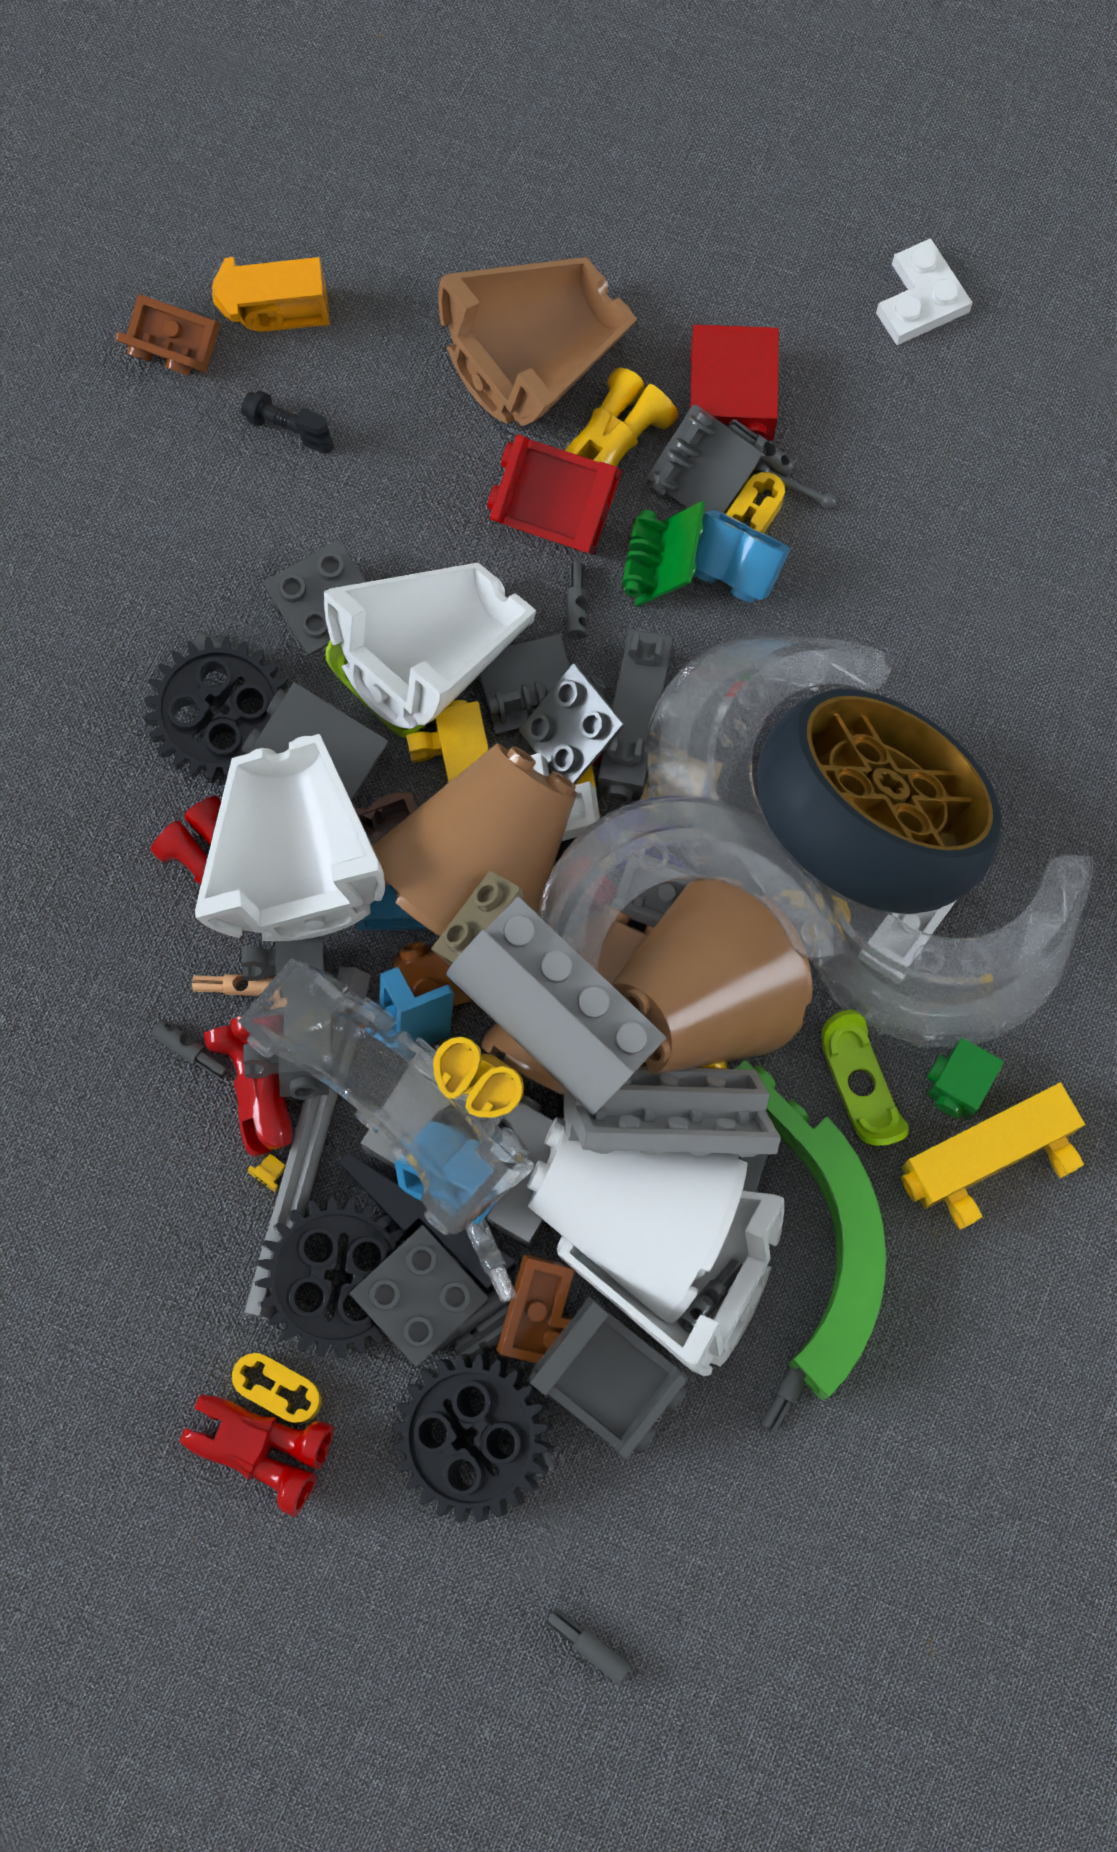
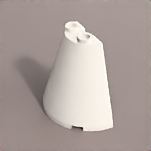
M478 562L336 587L324 591V609L328 632L332 645L341 644L343 654L348 661V664L342 666L347 678L360 697L374 712L389 723L408 729L433 721L527 626L533 623L536 610L516 593L508 598L505 597V589L502 582Z
M321 735L298 737L294 741L289 742V749L283 753L276 754L271 749L259 748L251 751L249 754L232 758L197 899L195 918L217 932L237 938L242 936V930L262 933L263 941H294L337 932L368 916L371 913L370 904L374 900L381 901L384 896V872Z
M556 1117L544 1144L551 1147L547 1163L540 1160L537 1162L527 1184V1188L533 1190L528 1207L659 1318L673 1324L682 1316L698 1294V1289L691 1286V1284L704 1276L705 1270L711 1271L721 1251L741 1198L748 1163L739 1159V1155L734 1153H710L706 1156H696L687 1152H662L658 1155H648L640 1151H613L608 1154H600L591 1150H583L580 1141H569L565 1118L560 1119Z
M742 1191L733 1222L711 1271L705 1270L704 1276L693 1282L691 1286L697 1288L699 1294L710 1280H714L731 1259L738 1260L739 1262L721 1282L722 1285L741 1263L742 1267L732 1286L728 1289L727 1296L709 1317L700 1314L691 1333L685 1331L678 1323V1320L670 1324L659 1318L563 1236H561L558 1243L557 1254L565 1263L685 1366L697 1374L708 1376L711 1375L713 1367L709 1366L711 1363L721 1367L730 1356L745 1332L762 1296L772 1268L768 1265L771 1259L769 1244L777 1246L780 1240L784 1217V1198L775 1194ZM702 1295V1299L705 1303L714 1306V1302L711 1298Z

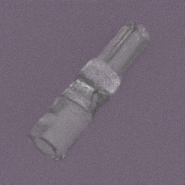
M485 1218L480 1224L463 1222L484 1272L488 1273L502 1303L511 1301L517 1294L505 1270L504 1259Z

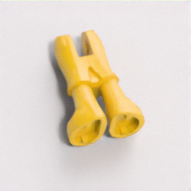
M622 367L615 368L610 374L606 383L609 389L607 396L601 406L593 410L589 423L569 444L565 451L617 467L624 455L638 444L637 438L647 427L653 425L665 430L678 419L679 413L677 408L659 388L649 384L644 389L641 377L637 373ZM635 405L624 422L618 419L626 407Z
M466 1037L451 1038L443 1042L437 1049L433 1059V1069L439 1090L447 1098L452 1099L462 1094L468 1095L465 1107L469 1114L477 1117L494 1118L508 1114L518 1106L523 1097L524 1090L522 1077L515 1069L498 1059L497 1056L481 1054L479 1046L473 1040Z

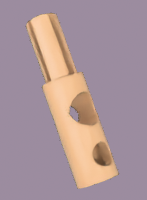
M195 975L192 979V989L196 992H221L224 995L276 997V976H268L258 981H248V986L244 991H237L236 985L243 979V975Z

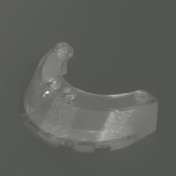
M750 635L722 642L691 660L677 673L659 698L650 720L645 744L649 775L647 787L651 803L657 818L662 819L668 832L676 842L673 845L680 854L707 878L719 877L743 883L744 890L759 897L764 895L769 900L781 895L793 872L795 860L773 833L756 797L752 777V757L758 733L772 710L784 699L797 692L807 690L813 693L822 686L844 687L866 692L878 689L886 681L896 658L876 648L848 640L784 635Z
M672 795L639 800L622 806L591 824L576 837L555 865L546 883L538 916L597 971L599 956L606 934L616 917L631 901L645 891L666 882L690 878L710 879L737 887L762 903L781 925L791 947L799 955L807 959H819L820 966L831 965L846 954L837 923L825 899L808 871L783 847L772 829L764 822L737 807L714 799L697 796Z
M1060 855L1052 859L1043 870L1041 882L1032 901L1020 916L999 930L971 938L939 937L917 930L898 919L891 912L865 906L841 895L819 881L798 863V911L809 914L801 940L808 960L812 961L817 973L825 984L824 988L844 1010L858 1011L865 1018L866 1024L877 1029V1033L898 1042L927 1048H954L961 1038L975 1045L984 1043L1022 1024L1047 1001L1057 987L1066 969L1089 894L1094 856Z
M290 959L238 1020L250 1033L247 1038L248 1043L266 1058L270 1059L275 1054L302 1068L358 1109L355 1113L358 1120L375 1133L381 1130L392 1142L389 1146L391 1152L403 1163L412 1166L418 1174L424 1188L421 1200L427 1208L424 1216L428 1222L445 1235H448L450 1232L452 1234L460 1233L533 1170L534 1163L527 1158L530 1154L528 1148L518 1134L507 1127L501 1129L498 1126L504 1118L502 1115L494 1118L474 1116L469 1114L465 1107L468 1095L462 1094L452 1099L447 1098L439 1090L433 1069V1059L436 1051L419 1037L414 1041L406 1031L400 1030V1032H397L393 1028L397 1023L396 1018L368 997L362 999L352 991L344 994L348 986L342 980L317 967Z

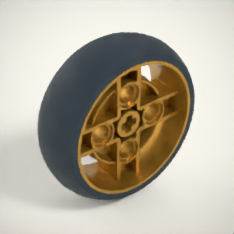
M852 689L830 690L811 696L790 709L775 724L762 749L757 773L758 795L763 814L773 833L789 854L805 870L829 888L855 902L881 911L898 914H917L937 910L955 902L973 889L983 879L996 855L1001 836V812L997 796L987 776L973 757L950 734L927 717L897 701L878 694Z

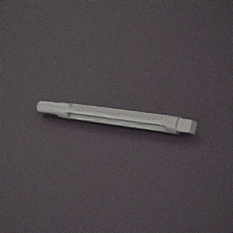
M356 967L339 968L326 1018L329 1095H317L303 1102L264 1241L278 1242L281 1239L273 1227L276 1223L283 1224L289 1228L293 1226L289 1211L295 1209L305 1217L307 1202H309L356 1025L360 1019L371 978L370 974ZM262 1246L259 1260L271 1259L272 1253ZM257 1266L244 1313L268 1320L276 1311L274 1306L259 1307L258 1302L270 1295L269 1289L260 1288L254 1284L255 1281L268 1277V1270Z

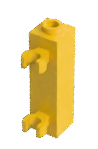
M465 700L452 701L435 718L436 732H415L406 735L411 762H423L434 756L442 755L449 783L486 753L489 749L478 701L470 703Z
M1060 1082L910 1158L901 1167L904 1175L901 1176V1181L913 1202L920 1201L924 1210L945 1200L953 1221L958 1229L961 1230L982 1218L978 1206L966 1191L967 1188L1043 1149L1047 1152L1050 1163L1060 1179L1084 1166L1080 1155L1066 1137L1074 1134L1086 1124Z

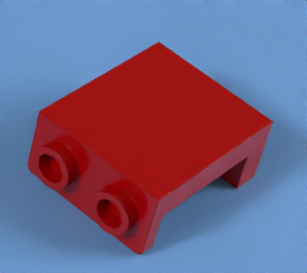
M693 324L690 348V409L693 404H696L725 426L731 420L736 419L753 433H758L766 440L772 441L778 419L779 328Z
M517 434L514 443L509 441L504 449L501 467L505 468L500 485L495 484L488 498L487 510L491 511L490 520L595 555L622 470L616 466L601 461L597 462Z

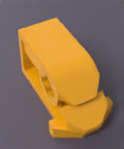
M234 257L224 259L213 281L212 296L214 305L227 319H230L232 322H241L247 329L264 332L330 325L327 287L320 257L236 266Z

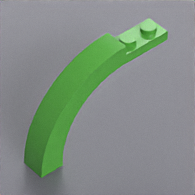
M744 1060L735 1069L756 1070L770 1094L766 1109L769 1118L778 1131L781 1140L798 1156L815 1179L831 1216L836 1248L835 1276L831 1295L817 1328L805 1346L787 1364L794 1370L800 1368L806 1374L804 1378L806 1385L823 1401L829 1398L847 1378L860 1358L872 1334L880 1310L885 1284L886 1247L879 1204L871 1181L858 1155L828 1116L813 1129L808 1124L810 1117L806 1111L794 1100L790 1099L786 1102L774 1089L776 1083L770 1074L758 1065L753 1068Z

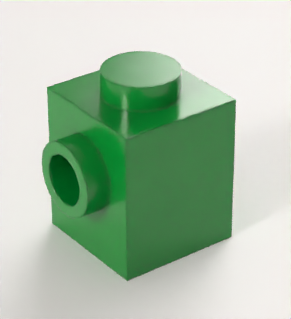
M961 1038L953 1047L948 1057L939 1054L926 1077L934 1083L926 1096L935 1100V1107L944 1114L959 1119L961 1116L969 1119L979 1109L1005 1061Z

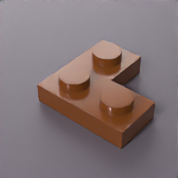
M524 1254L496 1349L500 1355L538 1363L573 1318L562 1314L575 1271L573 1268L566 1264Z

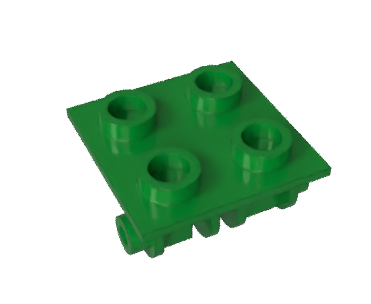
M700 501L662 522L656 519L657 514L651 510H642L639 512V516L634 518L631 534L633 540L629 542L628 548L630 552L627 553L622 578L625 594L636 597L634 606L640 607L691 583L696 571L695 558L698 541L704 528L702 522L705 508L704 501Z

